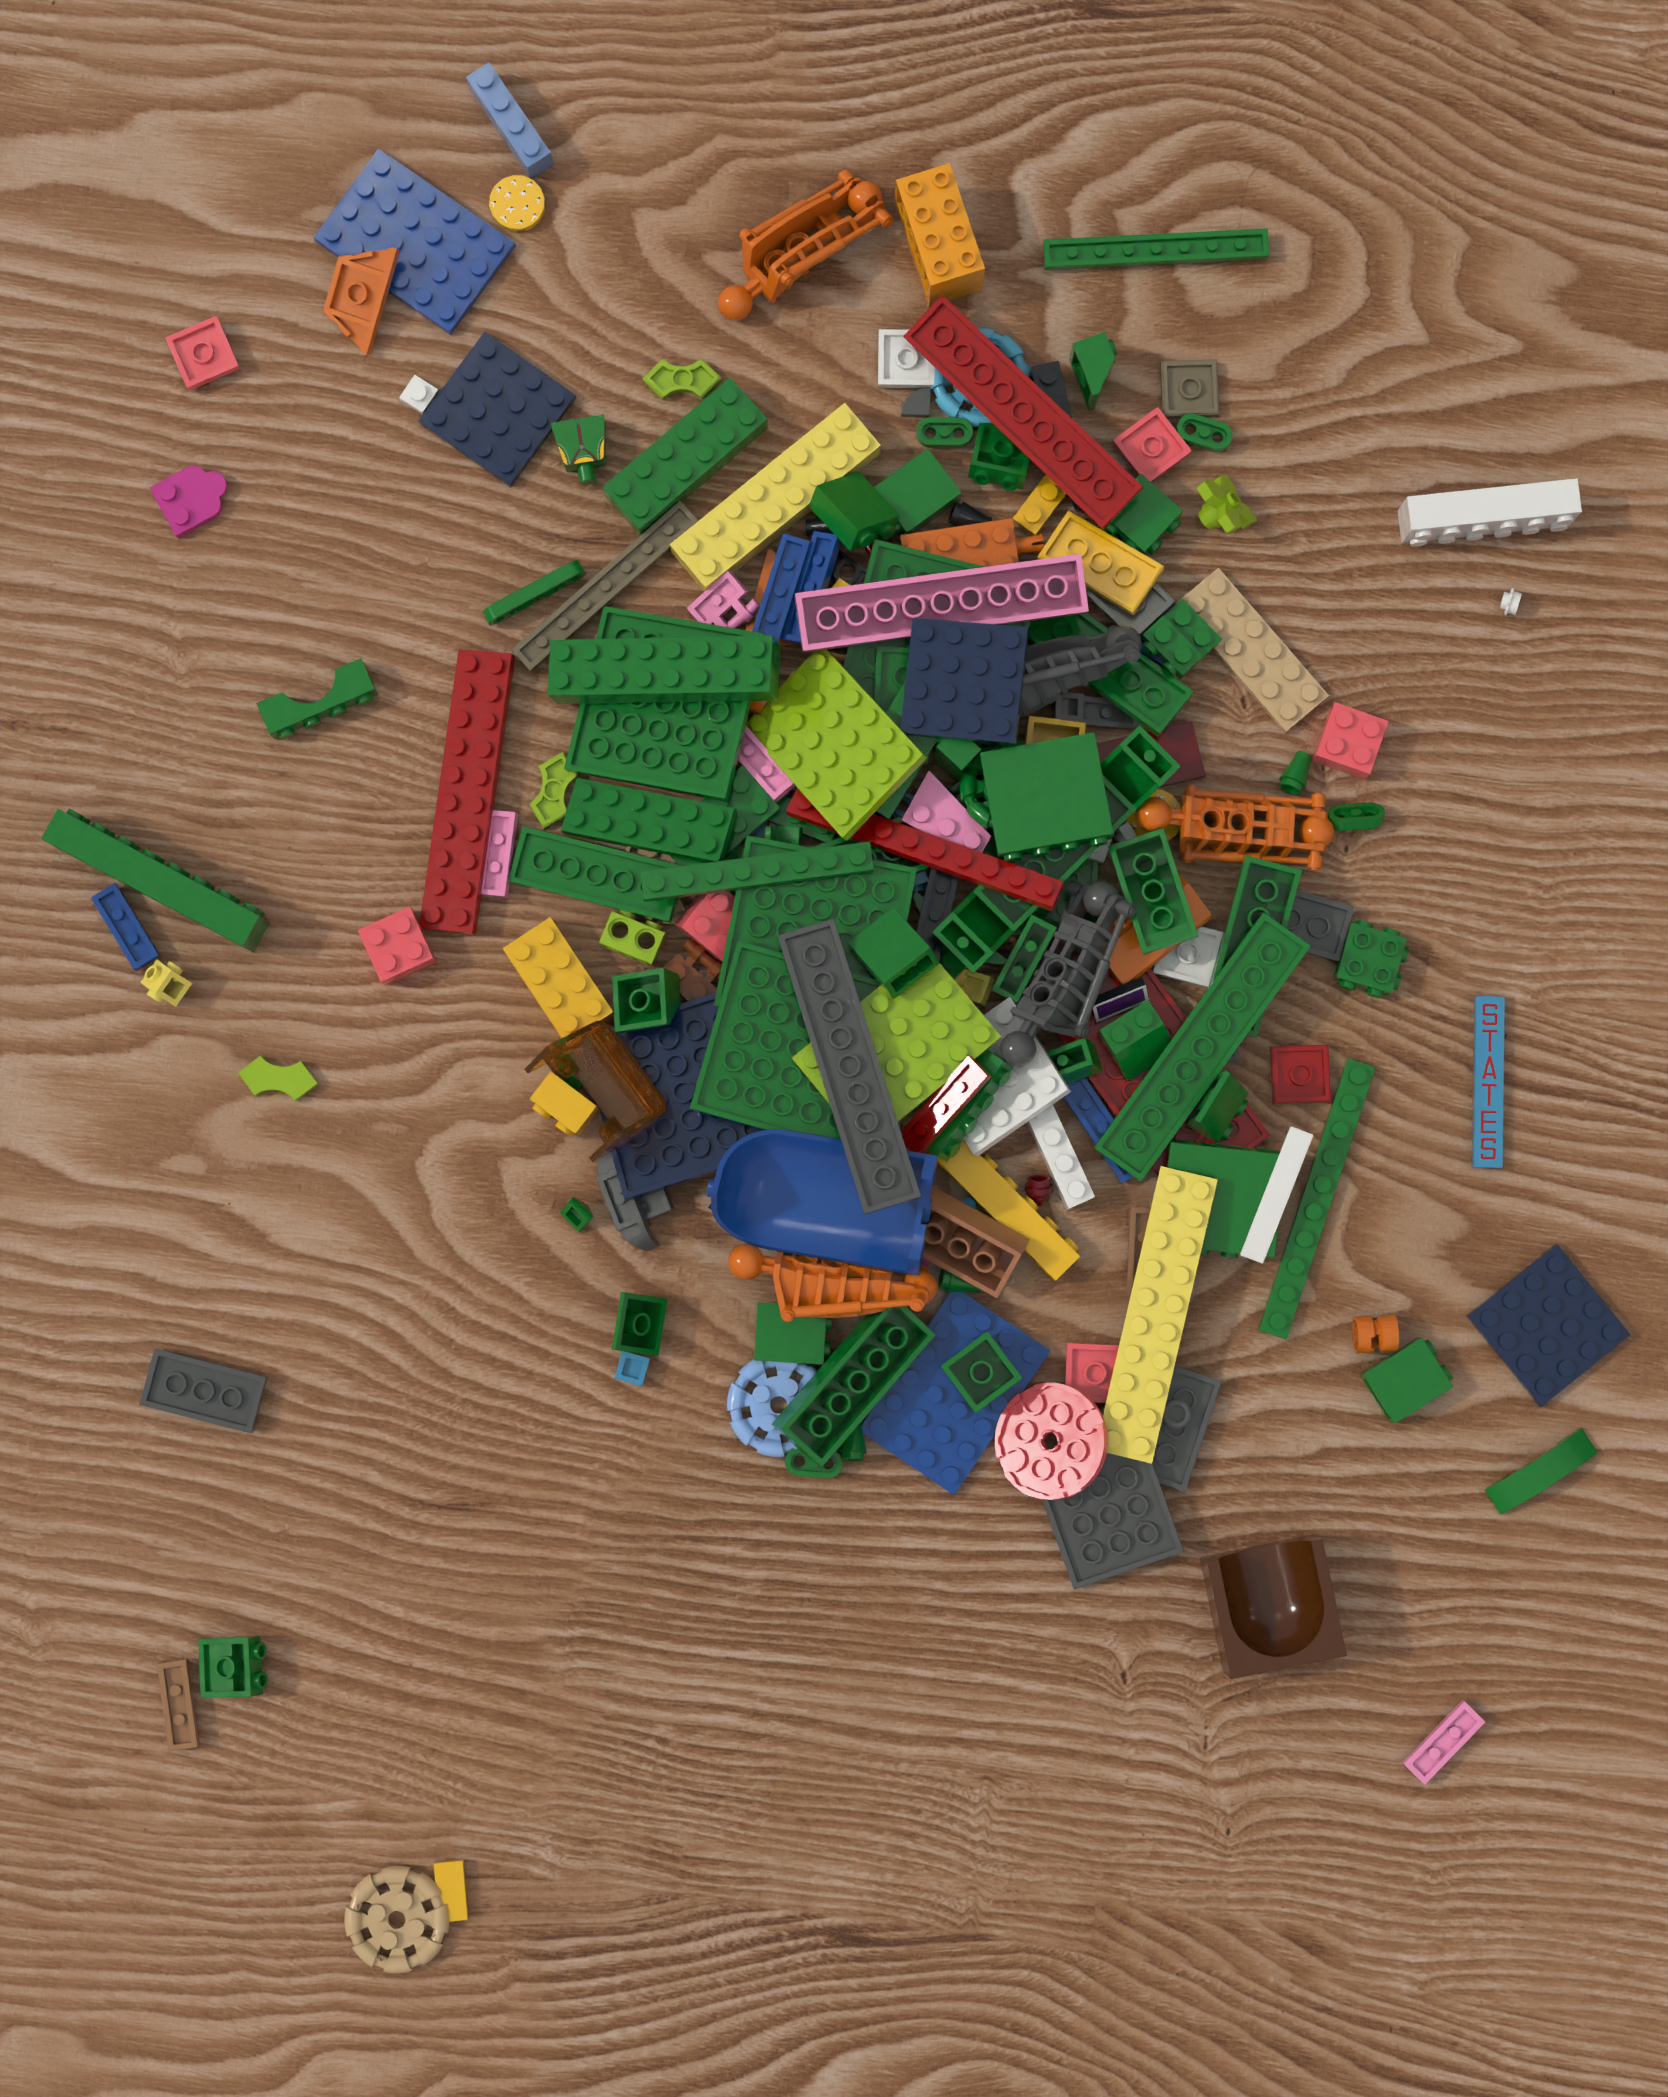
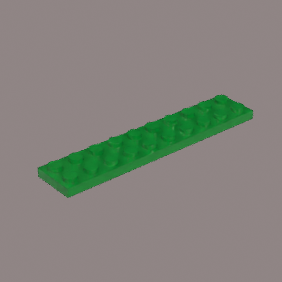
M1262 912L1094 1148L1142 1181L1311 946Z

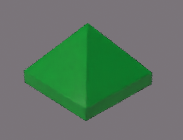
M574 1197L570 1199L560 1212L579 1233L584 1230L594 1217L588 1204Z

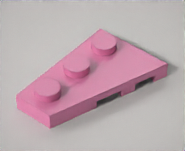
M928 771L901 822L917 830L983 853L991 835L970 817L960 802Z

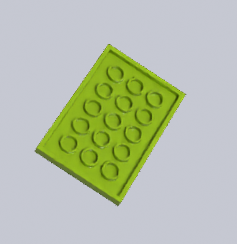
M828 649L814 651L778 689V701H767L760 715L755 713L746 723L750 731L768 750L767 754L845 840H848L928 758Z
M941 964L934 967L895 999L880 985L860 1002L897 1122H900L949 1080V1076L967 1056H972L976 1059L1001 1039L1000 1034ZM810 1042L794 1055L792 1060L830 1105Z

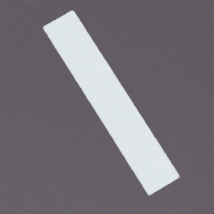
M1292 1126L1289 1128L1240 1253L1241 1256L1260 1263L1264 1262L1313 1134Z

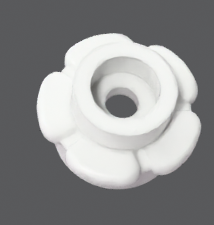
M1511 588L1510 593L1504 592L1500 608L1505 609L1504 615H1507V613L1516 615L1522 593L1515 592L1514 588Z

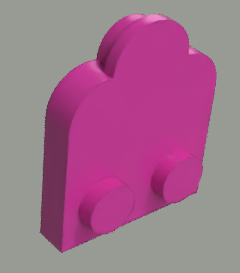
M188 466L149 488L175 536L180 538L220 515L223 508L220 497L226 492L227 482L219 472H205L198 466Z

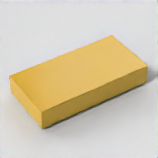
M464 1859L434 1862L435 1884L442 1892L439 1895L443 1904H447L449 1922L468 1920Z

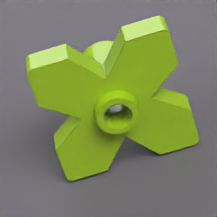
M1227 475L1219 476L1214 481L1212 479L1205 480L1196 487L1206 502L1202 505L1198 516L1203 525L1208 529L1212 530L1215 527L1220 528L1222 526L1224 531L1230 534L1240 527L1242 529L1248 528L1257 521L1250 508L1241 502L1236 494V487Z

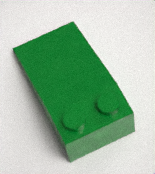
M1164 828L1108 846L1125 900L1136 906V912L1131 919L1143 955L1199 937Z

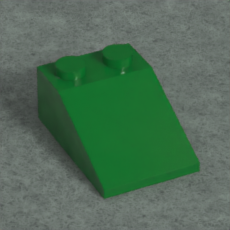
M1226 1070L1223 1071L1210 1085L1186 1126L1214 1143L1219 1142L1220 1139L1225 1141L1234 1127L1230 1124L1235 1114L1240 1116L1249 1101L1245 1100L1248 1092L1231 1073Z

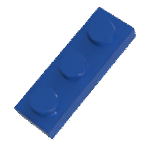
M114 883L91 897L135 971L161 957L118 884Z

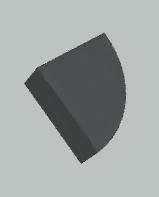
M922 388L913 392L903 405L901 417L928 418L930 415L931 388Z

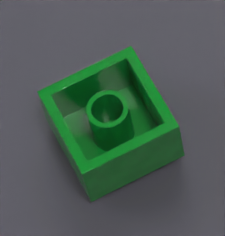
M985 1331L940 1365L974 1413H977L1022 1379L988 1331Z

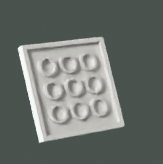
M1010 997L984 1015L1001 1036V1039L989 1048L1000 1058H1002L999 1049L1001 1041L1008 1033L1019 1031L1024 1020L1011 1014L1012 1007H1016L1017 1004ZM1036 1035L1033 1039L1037 1049L1034 1059L1028 1065L1021 1068L1013 1067L1007 1083L999 1087L994 1094L991 1106L983 1110L977 1119V1125L974 1130L964 1137L973 1155L979 1156L1071 1092Z

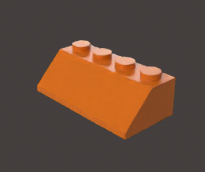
M1179 874L1196 929L1198 930L1212 919L1213 916L1191 885ZM1118 915V917H1117L1115 923L1113 924V926H1112V928H1111V930H1110V932H1109L1110 934L1113 933V930H1114V928H1115V925H1116V923H1117V920H1118V918H1119V915ZM1126 917L1109 960L1111 964L1108 972L1121 985L1139 978L1179 944L1143 955L1132 919Z

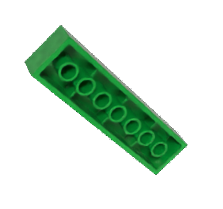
M773 635L550 640L547 696L557 704L778 701L780 644Z
M69 808L65 813L57 809L41 838L42 840L251 952L255 951L269 925V922L263 918L265 913L247 902L240 906L238 904L240 902L239 899L220 888L217 893L214 892L215 887L196 875L192 879L188 878L190 873L171 862L167 866L163 865L165 860L160 858V856L145 848L142 853L139 852L141 847L121 835L114 839L115 833L96 822H93L92 826H90L91 821Z

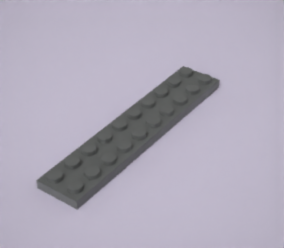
M834 918L778 935L864 1215L921 1198Z

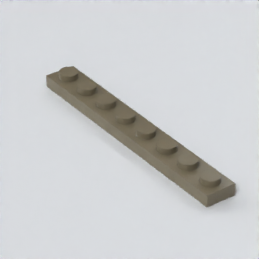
M679 501L511 650L513 654L532 673L550 657V640H569L602 611L604 606L611 603L670 550L669 544L697 523L698 519Z

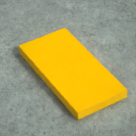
M1070 511L1066 513L1037 556L1038 560L1081 554L1085 587L1133 616L1164 571L1162 564Z

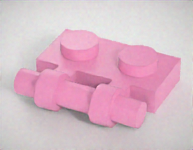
M727 570L687 609L700 623L737 629L745 621L749 622L754 617V613L760 608V604L755 599H752L747 605L741 601L748 591L730 570ZM733 607L737 614L727 622L722 616Z

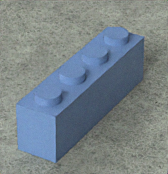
M488 62L468 75L466 80L470 92L528 177L532 179L554 165L551 152L491 64Z

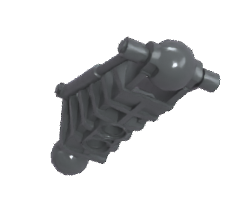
M1112 625L1103 634L1087 637L1085 634L1061 637L1028 646L1019 717L1027 716L1056 701L1062 695L1069 693L1067 689L1081 684L1083 686L1089 685L1088 682L1108 676V672L1127 662H1137L1140 658L1139 651L1141 649V638L1138 632L1128 626Z
M1071 881L1068 884L1067 893L1071 896L1058 930L1053 935L1054 939H1051L1040 969L1034 972L1035 978L1029 988L1024 989L1023 997L1017 1006H1013L1010 1011L1013 1016L1024 1020L1019 1031L1008 1033L1001 1041L1000 1053L1008 1065L1021 1068L1028 1065L1034 1059L1037 1049L1033 1039L1040 1027L1050 1032L1073 1037L1079 1036L1084 1038L1088 1035L1089 1029L1086 1025L1111 964L1109 960L1126 917L1131 918L1136 912V906L1124 901L1123 896L1118 894L1117 889L1112 884L1105 881H1097L1093 884L1085 883L1084 885ZM1088 912L1099 918L1096 923H1092L1083 919V917ZM1118 915H1119V918H1118V920H1117V923H1116V925H1115V928H1114V930H1113V933L1110 934L1109 932H1110V930H1111L1113 924L1115 923V921H1116V919H1117V917H1118ZM1076 948L1082 949L1077 962L1072 961Z

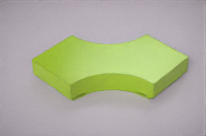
M661 359L642 380L662 400L672 394L682 392L696 395L703 400L722 381V378L703 359L689 366H674Z
M564 752L539 765L543 778L542 788L539 795L529 805L544 830L565 818L567 811L565 807L566 791L569 785L578 777L577 773L567 772L564 769L567 759Z
M260 1055L238 1072L255 1096L266 1091L276 1090L285 1092L294 1101H298L319 1085L302 1061L291 1066L281 1067L272 1065Z

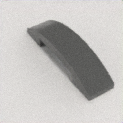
M1069 692L1062 695L1054 703V719L1086 723L1087 727L1135 730L1140 725L1144 730H1148L1106 698L1088 697L1081 693Z

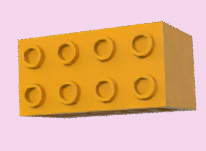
M950 163L897 179L895 185V206L929 307L941 295L950 301L981 291L985 267Z

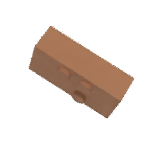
M932 1186L929 1222L923 1221V1224L927 1225L923 1258L998 1298L1030 1239Z

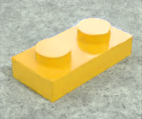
M1045 474L1012 520L1032 536L1037 535L1067 494Z

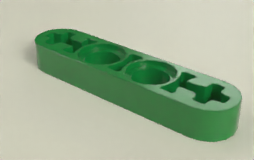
M579 560L572 561L491 604L482 613L490 626L498 624L584 577L586 572Z

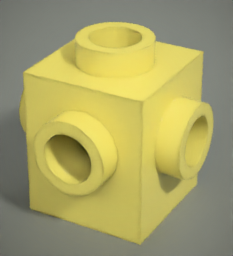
M157 959L146 970L144 978L140 982L149 989L147 992L148 996L159 1003L166 1000L175 1007L192 985L190 981L181 976L184 971L171 961L165 965Z

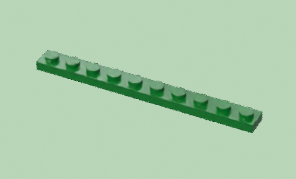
M1349 1058L1346 1059L1258 1328L1259 1331L1287 1340L1375 1070L1373 1066Z

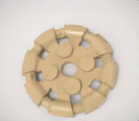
M407 1866L381 1868V1872L374 1875L370 1873L364 1877L350 1895L352 1900L345 1909L346 1936H350L353 1946L351 1948L367 1965L381 1967L384 1969L383 1972L387 1973L413 1971V1967L420 1964L424 1966L430 1962L444 1945L442 1940L444 1934L448 1933L450 1926L447 1904H443L439 1895L442 1892L435 1884V1881L423 1872L419 1874L411 1871V1867ZM406 1881L416 1885L413 1893L403 1890ZM386 1882L390 1890L381 1894L378 1886ZM430 1899L434 1908L427 1911L423 1901ZM364 1901L372 1904L368 1912L360 1910ZM400 1911L404 1914L405 1924L403 1926L396 1927L390 1922V1914L392 1912ZM426 1925L434 1929L431 1937L423 1934ZM368 1927L372 1937L364 1940L360 1930ZM414 1944L416 1953L408 1956L405 1948ZM381 1946L387 1950L392 1949L389 1957L378 1954Z

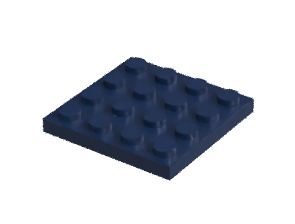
M484 331L422 415L419 423L511 488L551 434V423L562 419L576 400V395Z
M913 618L900 729L906 735L1016 745L1029 628Z
M1558 1244L1552 1246L1467 1315V1318L1539 1407L1546 1404L1631 1335Z

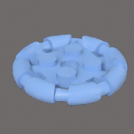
M754 1359L743 1366L738 1372L740 1375L736 1382L731 1383L727 1395V1411H730L732 1419L730 1425L739 1440L747 1446L749 1444L757 1449V1453L769 1457H785L784 1454H787L791 1449H797L790 1441L782 1443L781 1433L771 1425L781 1413L773 1412L770 1403L774 1397L780 1396L787 1401L788 1406L818 1370L812 1364L808 1366L805 1363L756 1361ZM776 1367L778 1376L767 1378L765 1369ZM794 1370L803 1375L799 1384L789 1378ZM749 1381L757 1384L752 1394L744 1390ZM750 1406L752 1417L743 1419L741 1408ZM758 1427L768 1432L764 1440L754 1434Z

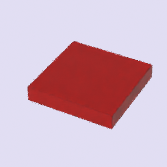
M1328 1045L1270 1047L1272 1104L1331 1102Z

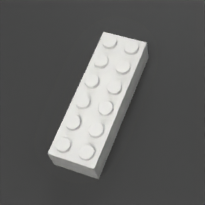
M1578 478L1407 496L1398 509L1401 543H1410V546L1416 547L1426 545L1427 541L1438 540V543L1445 544L1454 542L1455 538L1466 537V540L1473 541L1482 539L1483 535L1494 534V537L1501 538L1510 536L1511 532L1522 531V534L1529 535L1538 533L1539 529L1550 528L1552 532L1568 529L1567 526H1570L1582 512Z

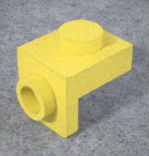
M965 969L955 980L973 1003L983 1006L986 1005L995 981L990 976L977 972L972 973L968 969Z

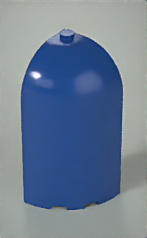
M781 1129L763 1130L741 1138L725 1152L719 1162L715 1179L709 1180L707 1197H711L712 1214L716 1222L727 1233L747 1244L773 1251L919 1275L926 1242L924 1238L927 1225L923 1224V1221L929 1222L932 1206L931 1192L932 1186L935 1183L937 1156L907 1151L921 1198L864 1215L841 1139Z

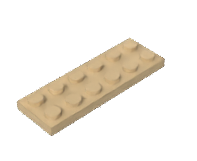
M1219 568L1183 597L1198 615L1222 638L1221 642L1212 650L1284 733L1289 731L1329 697L1327 692Z

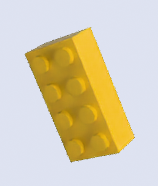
M551 917L502 948L567 1046H570L579 1040L580 1037L585 1036L614 1017L613 1010Z

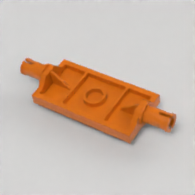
M1012 518L900 535L901 546L984 567L1018 563L1020 555L1041 552L1044 544L1032 545V543L1044 541L1042 534L1017 538L1014 534Z

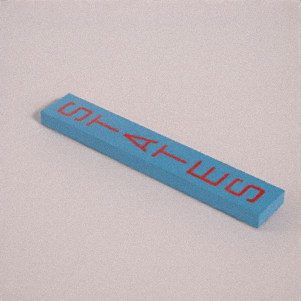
M1500 996L1474 997L1472 1168H1503L1505 997Z

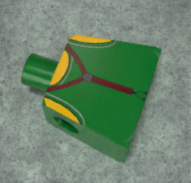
M604 414L552 422L551 428L566 471H578L579 484L581 485L595 483L594 468L606 466V421Z

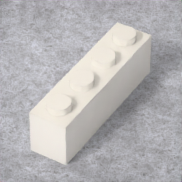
M1051 1105L1028 1121L1027 1125L1066 1210L1095 1196L1054 1106Z

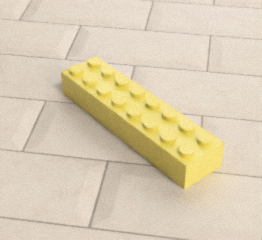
M846 403L842 404L669 544L671 553L705 592L727 570L734 574L811 511L809 504L817 485L861 471L881 454V445Z

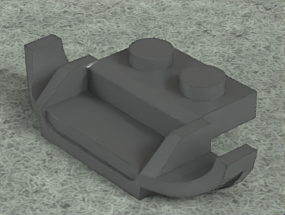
M609 1143L603 1146L599 1156L598 1177L596 1178L616 1230L627 1241L644 1251L660 1246L658 1240H655L648 1226L651 1225V1218L675 1209L667 1188L628 1201L624 1200Z

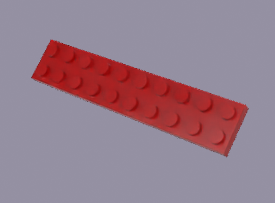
M943 295L903 336L1103 530L1144 489L1139 482Z
M458 650L419 923L423 930L476 935L486 855L514 670L515 655L512 653Z

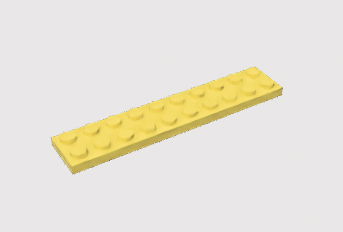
M1163 1166L1160 1167L1103 1413L1108 1433L1107 1453L1152 1464L1218 1179Z

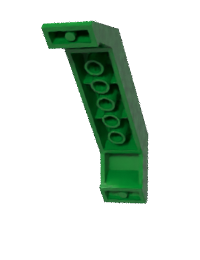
M1140 725L1100 763L1113 832L1181 767ZM1087 843L1079 845V849L1069 852H1062V848L1050 850L1051 854L1041 857H1034L1033 853L1022 855V859L1009 863L1064 882L1099 846L1091 847V844ZM978 885L932 933L974 973L1039 906Z

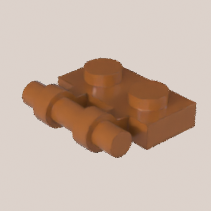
M689 938L683 945L690 953L686 960L676 953L663 967L679 974L680 995L687 1001L716 993L717 988L711 983L716 978L719 979L722 966L721 961L716 962L706 953V949L701 945H697ZM697 961L709 970L705 977L692 967Z

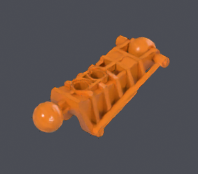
M845 169L839 173L837 182L810 198L800 200L751 230L749 228L742 229L739 238L742 240L743 271L749 281L743 286L730 285L722 290L718 298L720 313L730 321H740L749 315L752 310L753 299L760 293L772 305L786 289L789 290L793 286V282L800 276L807 275L811 267L822 263L826 258L843 249L847 243L880 224L884 228L889 227L893 222V217L885 209L886 204L883 202V193L879 186L872 181H863L859 177L855 178ZM842 186H844L842 189H840V190H839L837 193H835L833 196L830 195V193H832V192L836 191L837 189L841 188ZM848 203L851 210L857 215L853 218L850 215L842 218L837 211ZM814 228L818 230V232L812 235L811 237H808V235H806Z
M1187 785L1185 793L1182 794L1181 809L1170 808L1166 801L1161 798L1149 797L1135 812L1137 824L1142 830L1147 832L1161 828L1165 829L1168 825L1180 826V861L1186 864H1190L1194 860L1242 863L1243 857L1247 855L1274 863L1307 865V869H1310V871H1319L1322 869V856H1320V853H1326V847L1331 843L1335 834L1334 826L1328 819V812L1323 811L1326 798L1323 793H1314L1311 795V798L1264 796L1263 793L1198 790L1195 785ZM1273 803L1281 804V806H1275ZM1294 805H1310L1312 810L1295 808ZM1205 814L1209 815L1212 819L1211 827H1208L1204 822ZM1254 816L1265 817V822L1254 821ZM1232 817L1239 821L1240 826L1238 830L1234 829L1231 824ZM1295 818H1305L1298 830L1299 839L1302 843L1293 842ZM1253 828H1263L1264 839H1253ZM1268 851H1276L1278 856L1266 854ZM1291 851L1310 853L1308 858L1288 856Z
M740 1244L730 1252L728 1257L729 1269L736 1278L752 1280L760 1273L773 1275L781 1318L785 1322L801 1317L841 1318L861 1316L886 1311L887 1308L910 1306L913 1311L918 1312L935 1298L938 1291L935 1278L924 1265H921L919 1275H911L777 1251L776 1258L763 1256L759 1248L751 1244Z

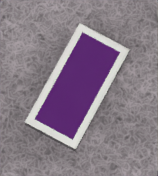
M1143 978L1135 979L1099 994L1092 1010L1096 1023L1149 1000Z

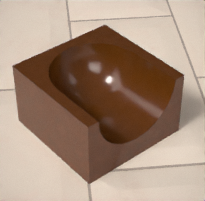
M1312 1534L1199 1557L1222 1670L1230 1679L1347 1656L1322 1538Z

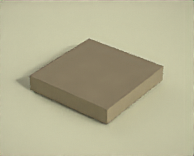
M1217 359L1161 361L1162 413L1167 419L1181 418L1190 413L1204 417H1219Z

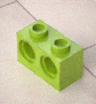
M620 910L618 914L612 911L599 944L604 948L654 967L666 938L665 932L661 931L662 926L648 920L645 924L635 921L636 916L629 912ZM619 924H624L628 927V934L624 938L613 936V930ZM644 935H651L655 938V943L650 949H643L639 946V941Z

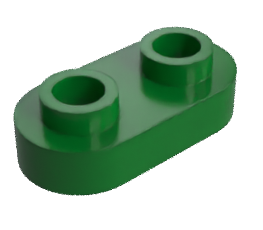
M1190 413L1182 416L1176 427V431L1186 444L1212 452L1226 450L1232 441V430L1227 424ZM1191 426L1195 429V433L1188 434L1185 428ZM1220 435L1222 441L1217 443L1213 441L1212 436Z
M928 417L918 424L916 436L919 443L927 448H962L970 443L973 428L968 420L961 417ZM928 430H932L936 435L933 438H928L925 433ZM960 430L964 436L956 438L953 433Z
M1372 802L1339 804L1332 806L1328 810V819L1332 822L1334 830L1340 832L1357 829L1372 830L1380 827L1384 823L1385 818L1383 806Z
M793 1448L785 1457V1466L795 1476L833 1478L840 1473L843 1461L840 1454L836 1451L830 1457L834 1461L833 1467L826 1469L824 1466L821 1467L813 1463L798 1448ZM796 1456L804 1457L805 1464L798 1467L794 1464Z

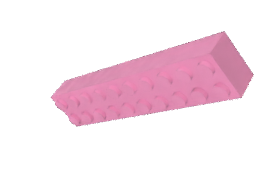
M1081 554L795 593L802 653L911 638L913 618L1007 625L1085 614L1089 611Z

